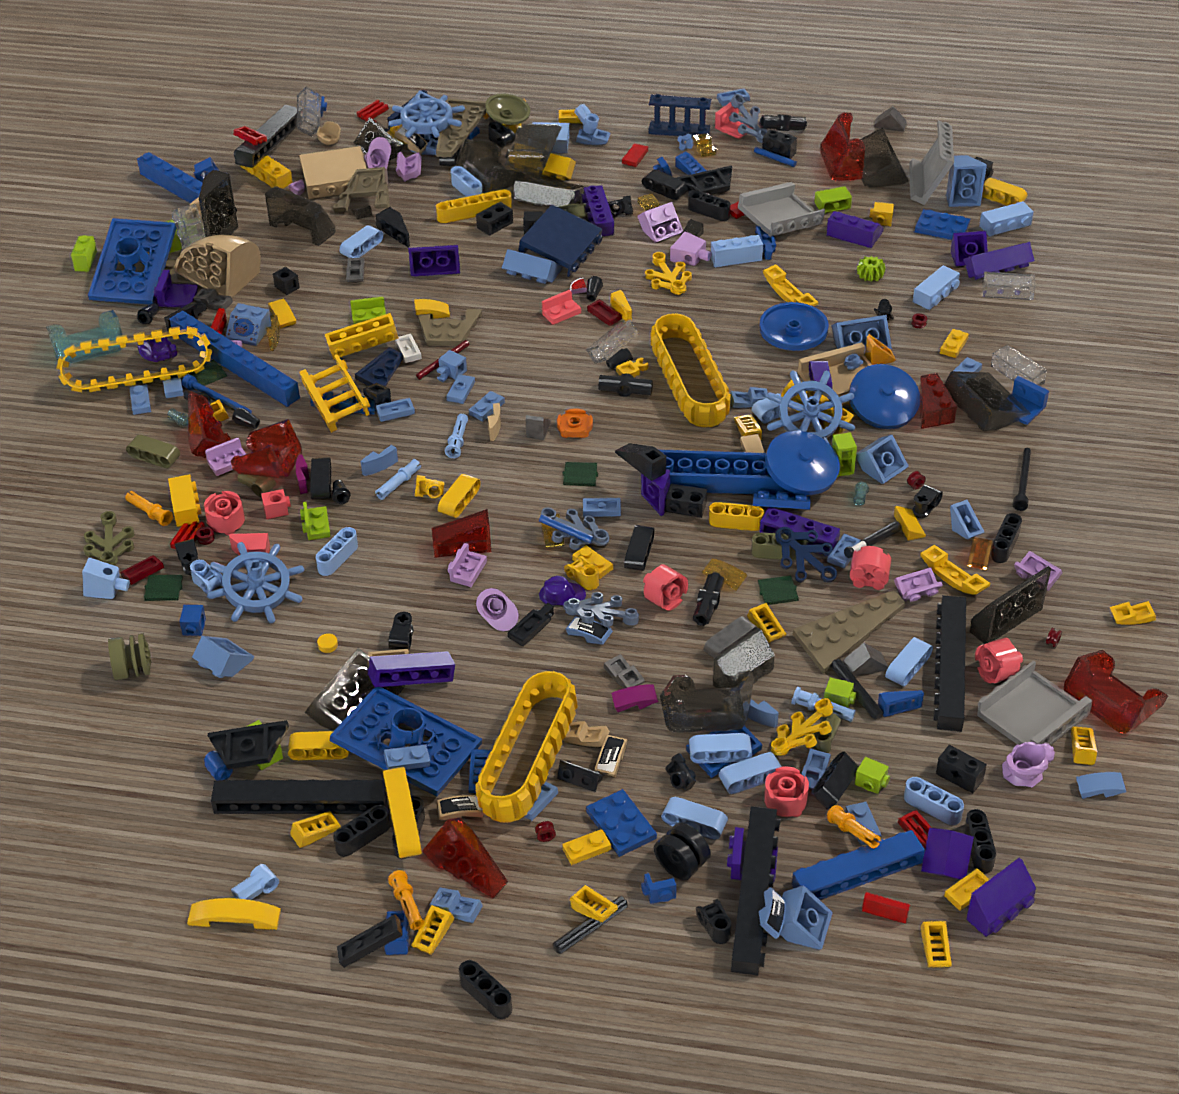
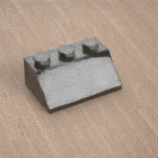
M370 117L353 142L356 146H361V150L366 154L371 142L375 138H385L391 147L389 160L397 158L398 153L405 146L383 124Z
M757 628L714 658L713 686L729 699L740 694L746 687L755 684L759 678L769 674L774 669L775 655L761 629Z

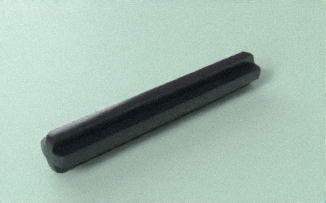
M841 659L833 660L831 668L841 680L854 683L853 692H856L857 700L874 720L880 719L883 714L882 709Z
M623 896L613 900L612 902L618 906V909L604 922L590 917L554 941V950L558 954L566 951L628 907L627 900Z

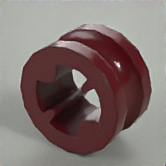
M921 313L914 314L911 325L917 329L924 328L928 318Z
M914 471L909 475L907 484L917 490L923 486L926 478L919 471Z
M207 526L199 528L196 532L198 542L202 545L211 544L215 539L213 529Z
M1052 627L1047 636L1046 644H1052L1056 648L1062 631H1055V628Z
M544 821L535 826L538 841L548 842L555 838L556 831L552 822Z

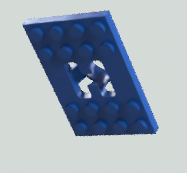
M112 218L88 293L89 300L148 305L154 303L156 299L154 287L157 286L158 277L161 276L162 271L165 269L177 228L176 223ZM123 250H131L132 254L121 255V252ZM141 261L145 266L144 271L135 272L136 267L133 264ZM118 262L124 265L125 269L123 271L116 270Z
M375 687L330 735L332 743L384 770H387L384 759L385 749L405 747V744H410V746L426 745L430 758V767L407 769L405 771L409 783L436 797L471 758V750L478 749L482 745V738L382 687ZM403 723L415 730L405 731L399 729L398 724ZM424 734L430 737L428 741H423ZM390 739L389 746L382 743L383 740Z

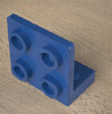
M1018 376L1014 380L1012 394L997 407V411L1028 425L1046 408L1049 390Z

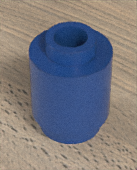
M211 751L204 757V765L215 780H225L231 776L233 769H227L217 751Z

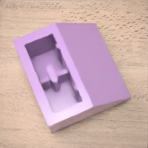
M672 202L650 209L637 216L643 232L655 243L683 233Z

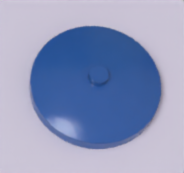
M798 302L781 303L770 307L762 314L759 325L761 336L769 344L790 351L807 350L818 346L826 339L829 327L828 319L823 312L811 305Z
M875 364L863 368L855 375L849 388V393L854 394V399L850 400L853 411L865 423L876 428H900L914 418L920 406V392L915 381L905 371L892 365Z
M789 431L778 435L770 443L765 456L766 468L772 479L782 488L800 495H816L825 492L835 483L840 470L839 459L832 446L821 437L805 431Z

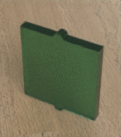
M214 359L204 364L205 369L197 374L194 371L188 373L204 386L227 377L222 366H219Z
M565 462L563 485L596 486V477H598L597 463Z
M149 575L147 585L144 586V601L179 600L180 590L183 589V575Z
M791 575L758 580L759 594L762 595L764 603H767V605L799 601L796 591L797 586L794 585Z

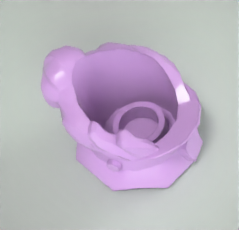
M1034 742L1015 745L1012 752L1007 755L1006 761L1002 763L1003 777L1015 786H1035L1043 779L1042 773L1048 769V763L1053 761L1054 748L1046 743L1035 744Z

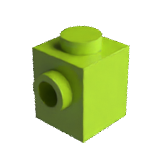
M830 677L824 692V698L849 708L850 704H854L856 692H853L854 683Z
M865 757L856 771L855 785L879 794L882 787L886 788L889 783V766Z

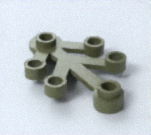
M105 511L100 516L102 525L105 526V540L97 536L94 531L84 533L86 543L94 542L104 548V551L96 549L93 544L85 545L83 550L86 556H94L99 561L115 566L118 562V557L122 553L134 550V543L130 538L134 537L135 534L133 527L126 526L113 538V527L117 522L116 515L113 511ZM124 540L122 545L113 551V548Z

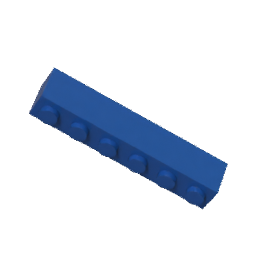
M150 152L137 158L140 174L190 204L202 195L206 197L208 205L213 203L210 187Z
M912 830L905 833L900 832L891 838L877 841L880 844L874 849L870 848L869 845L861 846L852 852L842 853L835 858L820 861L807 868L798 869L796 872H793L792 887L794 889L804 885L819 900L919 865L923 863L925 849Z

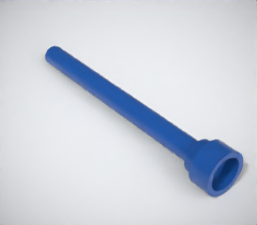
M187 374L183 377V387L189 390L196 389L206 392L208 396L215 400L220 399L221 403L235 410L238 407L245 408L252 414V410L198 383L194 376Z

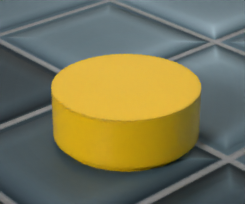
M323 634L317 640L318 649L323 653H331L338 647L337 637L333 634Z

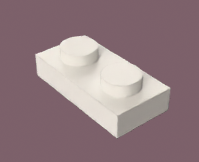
M411 334L395 339V344L399 352L402 353L405 363L422 359L421 352Z

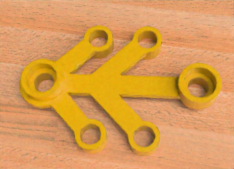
M655 252L652 255V262L655 266L660 267L663 273L652 269L645 271V278L652 280L651 287L653 289L667 288L676 295L684 293L686 291L685 283L692 279V273L685 271V263L677 262L674 270L671 272L665 263L666 255L663 252ZM682 272L681 279L676 280L679 273Z
M823 698L817 701L814 705L816 712L806 721L802 712L792 714V733L788 725H780L776 729L778 738L771 742V752L776 756H784L794 747L805 745L807 748H812L817 744V740L812 733L820 732L821 735L830 733L832 728L828 721L812 726L821 717H828L833 713V705L830 699Z

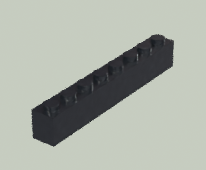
M284 105L256 130L267 136V142L262 141L261 144L258 143L255 146L244 141L234 151L235 164L253 168L301 123L302 108Z
M942 595L941 603H937L936 615H940V618L937 617L936 629L940 631L936 632L935 644H939L935 651V659H939V662L935 663V674H938V677H935L934 689H937L938 693L934 694V705H937V708H934L933 721H937V730L962 732L965 716L966 597Z
M225 779L214 780L211 804L214 814H322L329 811L332 814H362L376 805H384L386 807L387 792L384 780Z
M754 806L750 808L731 962V972L758 976L759 967H764L765 953H761V947H766L768 933H763L764 928L760 925L759 911L766 906L764 892L770 887L773 888L774 875L770 874V869H775L776 856L772 855V850H777L778 837L774 836L775 831L779 832L780 818H776L777 809Z

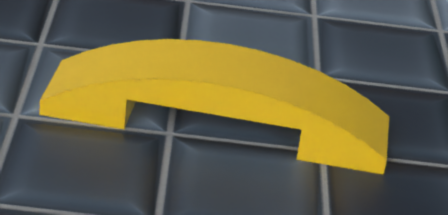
M775 264L763 270L768 283L786 302L804 303L813 307L818 305L819 302L808 292L803 294L786 279V273L778 265Z
M936 545L920 553L921 558L938 577L961 592L976 595L990 586V582L977 573L971 576L948 560V553Z
M209 899L191 905L187 925L210 927L211 922L253 923L255 929L277 930L281 909L267 903L247 899Z

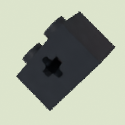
M948 745L938 758L936 774L973 794L984 780L987 764Z

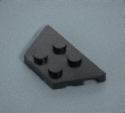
M732 166L677 177V179L686 183L688 191L697 190L710 195L730 191Z
M287 720L210 732L207 733V736L227 769L270 763L289 728V723Z

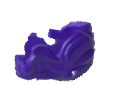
M167 337L161 338V342L158 343L155 342V339L144 340L143 345H138L141 357L152 362L165 361L166 359L176 357L178 354L176 345L171 344Z

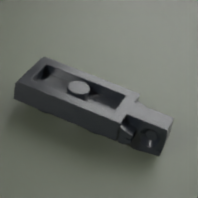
M200 300L191 302L164 317L167 332L171 328V317L183 310L198 319L199 314L207 310L206 303Z
M547 603L540 610H531L508 631V638L523 647L551 621V617L554 615V606Z

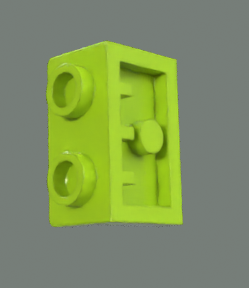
M384 297L350 301L353 325L386 314Z
M303 502L304 509H300L301 520H305V522H302L303 533H307L308 540L331 537L326 506L308 509L307 502Z

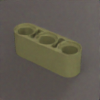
M140 434L126 447V451L131 457L163 468H170L180 456V451L176 446Z
M776 533L754 534L752 537V555L762 559H782V546L775 539ZM781 535L782 539H788L787 535ZM796 540L800 545H808L807 540ZM789 546L790 558L796 560V552Z

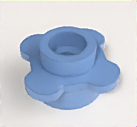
M691 134L678 137L679 149L681 151L693 147Z
M858 354L847 356L844 362L848 370L857 369L863 364V360H860Z

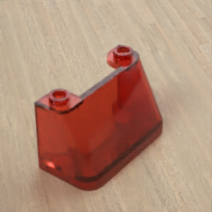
M844 112L838 115L820 144V152L828 174L834 181L862 179L865 145L858 138L850 140L851 123L853 122L852 113Z
M289 419L250 432L246 445L252 452L243 456H234L231 459V466L238 474L276 479L288 477L296 464L298 455L302 454L300 441Z
M1104 650L1077 657L1064 682V691L1078 701L1085 696L1092 700L1090 712L1121 734L1133 731L1160 709L1168 698L1167 694L1157 688L1147 690L1144 696H1142L1112 675L1115 661Z

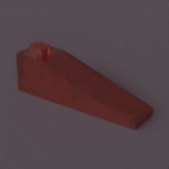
M190 391L188 393V442L192 454L197 457L206 458L205 450L230 441L231 438L228 433L224 434L221 429L222 423L213 416L215 412L206 397Z
M461 818L448 819L422 850L437 868L446 870L453 874L455 878L466 881L475 889L492 898H495L508 883V880L477 835Z

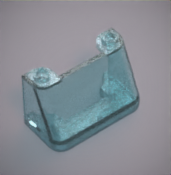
M113 310L104 312L98 318L100 327L66 335L61 325L46 326L57 361L59 356H65L64 349L73 344L75 347H78L84 341L92 340V344L98 343V339L109 338L110 341H114L116 336H122L116 313ZM120 345L108 346L106 351H103L102 347L91 349V353L85 354L84 350L75 352L77 356L74 358L67 356L65 361L71 364L115 353L123 348Z

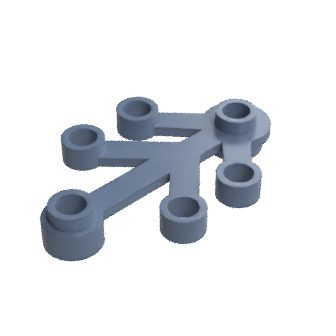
M735 94L731 99V105L734 108H738L744 117L732 112L729 120L733 123L737 121L743 123L738 127V132L742 135L745 133L753 135L758 142L762 143L767 129L759 128L757 125L760 109L757 106H753L749 114L742 105L745 101L743 96Z
M543 508L541 511V515L593 536L592 543L597 546H605L609 542L608 532L604 529H599L595 523V518L592 516H585L582 524L578 517V512L575 509H568L566 519L573 522L570 523L556 517V511L552 508ZM555 530L552 533L551 539L556 543H560L563 541V538L573 536L560 530ZM573 537L570 539L569 547L573 550H578L581 545L590 543Z
M594 592L591 598L581 601L571 598L564 602L565 612L572 616L578 615L584 623H593L594 616L605 627L613 625V616L623 618V622L626 625H636L639 622V613L634 608H628L626 611L609 609L622 606V597L619 595L611 596V601L602 603L603 594Z

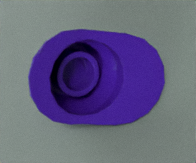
M553 576L544 582V586L539 592V597L545 604L564 606V602L571 598L578 599L579 601L584 600L586 592L582 586L568 582L562 576Z

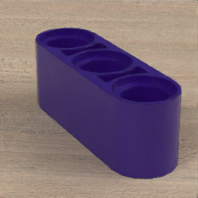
M809 361L810 381L820 382L824 371L830 372L828 361ZM830 374V377L826 385L833 389L832 378Z

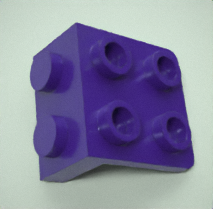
M163 270L161 276L158 277L157 286L154 287V296L157 298L158 306L184 307L194 301L198 286L193 284H172L170 270Z
M735 827L734 836L730 835L729 849H733V853L728 854L727 867L731 868L730 879L742 880L746 841H743L744 828ZM778 846L777 850H772V855L776 856L775 869H770V874L774 875L773 883L776 877Z

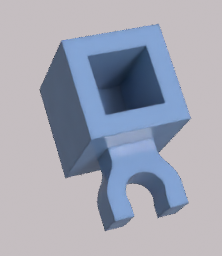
M451 350L439 358L437 373H440V376L437 379L444 382L448 376L456 380L458 374L463 375L467 371L466 357Z

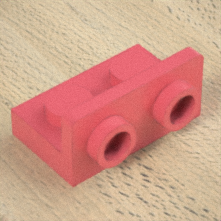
M570 290L542 301V315L552 325L581 313V307L572 299V292Z

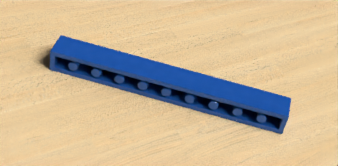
M183 310L170 318L171 328L180 326V330L190 326L198 328L197 332L200 334L205 333L210 341L207 347L212 350V360L286 407L300 399L297 381ZM188 334L179 335V339L198 351H206L204 345H198V337L194 336L193 339H190Z

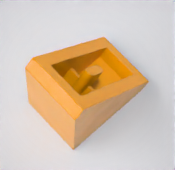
M869 334L867 336L865 357L871 365L896 361L890 348Z

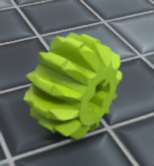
M864 256V259H860L858 263L857 274L864 281H878L883 278L886 268L885 263H883V259H878V257Z

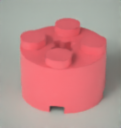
M222 491V494L216 495L214 493L210 495L204 502L207 524L214 532L224 533L225 535L234 534L235 530L243 525L245 515L242 501L238 494L231 491Z
M864 546L857 552L855 550L852 555L850 578L853 581V585L857 588L870 586L876 590H882L889 580L891 556L889 554L886 555L883 553V549L875 546Z
M661 564L651 573H647L643 579L645 583L644 597L666 610L675 609L682 602V594H686L688 590L687 578L665 564Z
M1006 637L978 646L975 652V661L979 660L980 667H977L983 680L987 683L995 684L1005 681L1008 677L1020 671V663L1023 662V656L1016 650L1009 638Z
M779 767L772 774L769 773L765 780L764 802L766 807L777 809L776 815L800 816L807 805L809 789L807 777H804L798 769L793 767Z

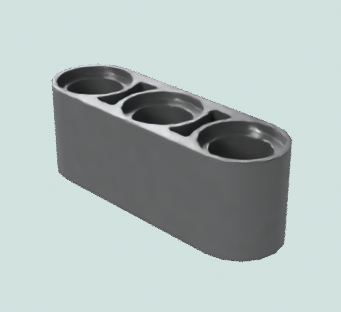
M741 616L708 639L704 645V651L719 663L723 662L751 642L757 636L759 628Z

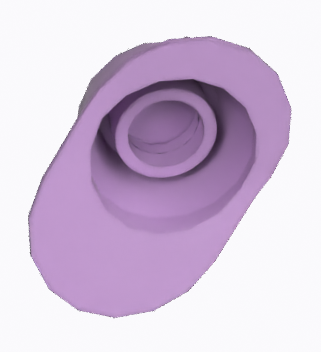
M378 137L371 142L369 150L364 157L367 168L385 167L387 169L391 154L388 140Z
M490 588L482 591L477 597L476 606L478 612L496 630L508 631L518 622V610L503 592Z

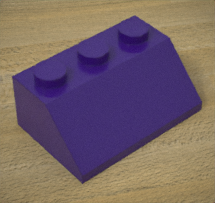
M834 211L827 222L826 236L872 248L884 231V228L879 223Z
M458 245L408 248L411 277L460 274Z
M1021 858L1016 859L971 894L966 920L985 937L993 932L997 933L1004 923L1008 920H1014L1022 909H1028L1035 901L1036 886Z

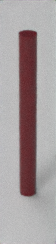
M465 340L451 349V351L459 353L469 346V342ZM439 358L418 372L416 377L420 380L438 368Z

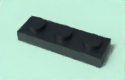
M394 914L338 945L339 963L345 968L401 937L400 919Z

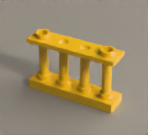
M338 354L335 355L337 365L315 375H309L306 369L299 372L302 383L331 433L337 430L336 422L349 414L363 409L366 416L370 415L368 410L370 407L369 401L366 397H362L347 371L348 366L345 360H341ZM338 371L342 373L343 378L321 388H316L314 385L317 381ZM345 384H348L351 389L328 401L322 399L323 394ZM353 396L356 397L358 403L337 413H330V407Z

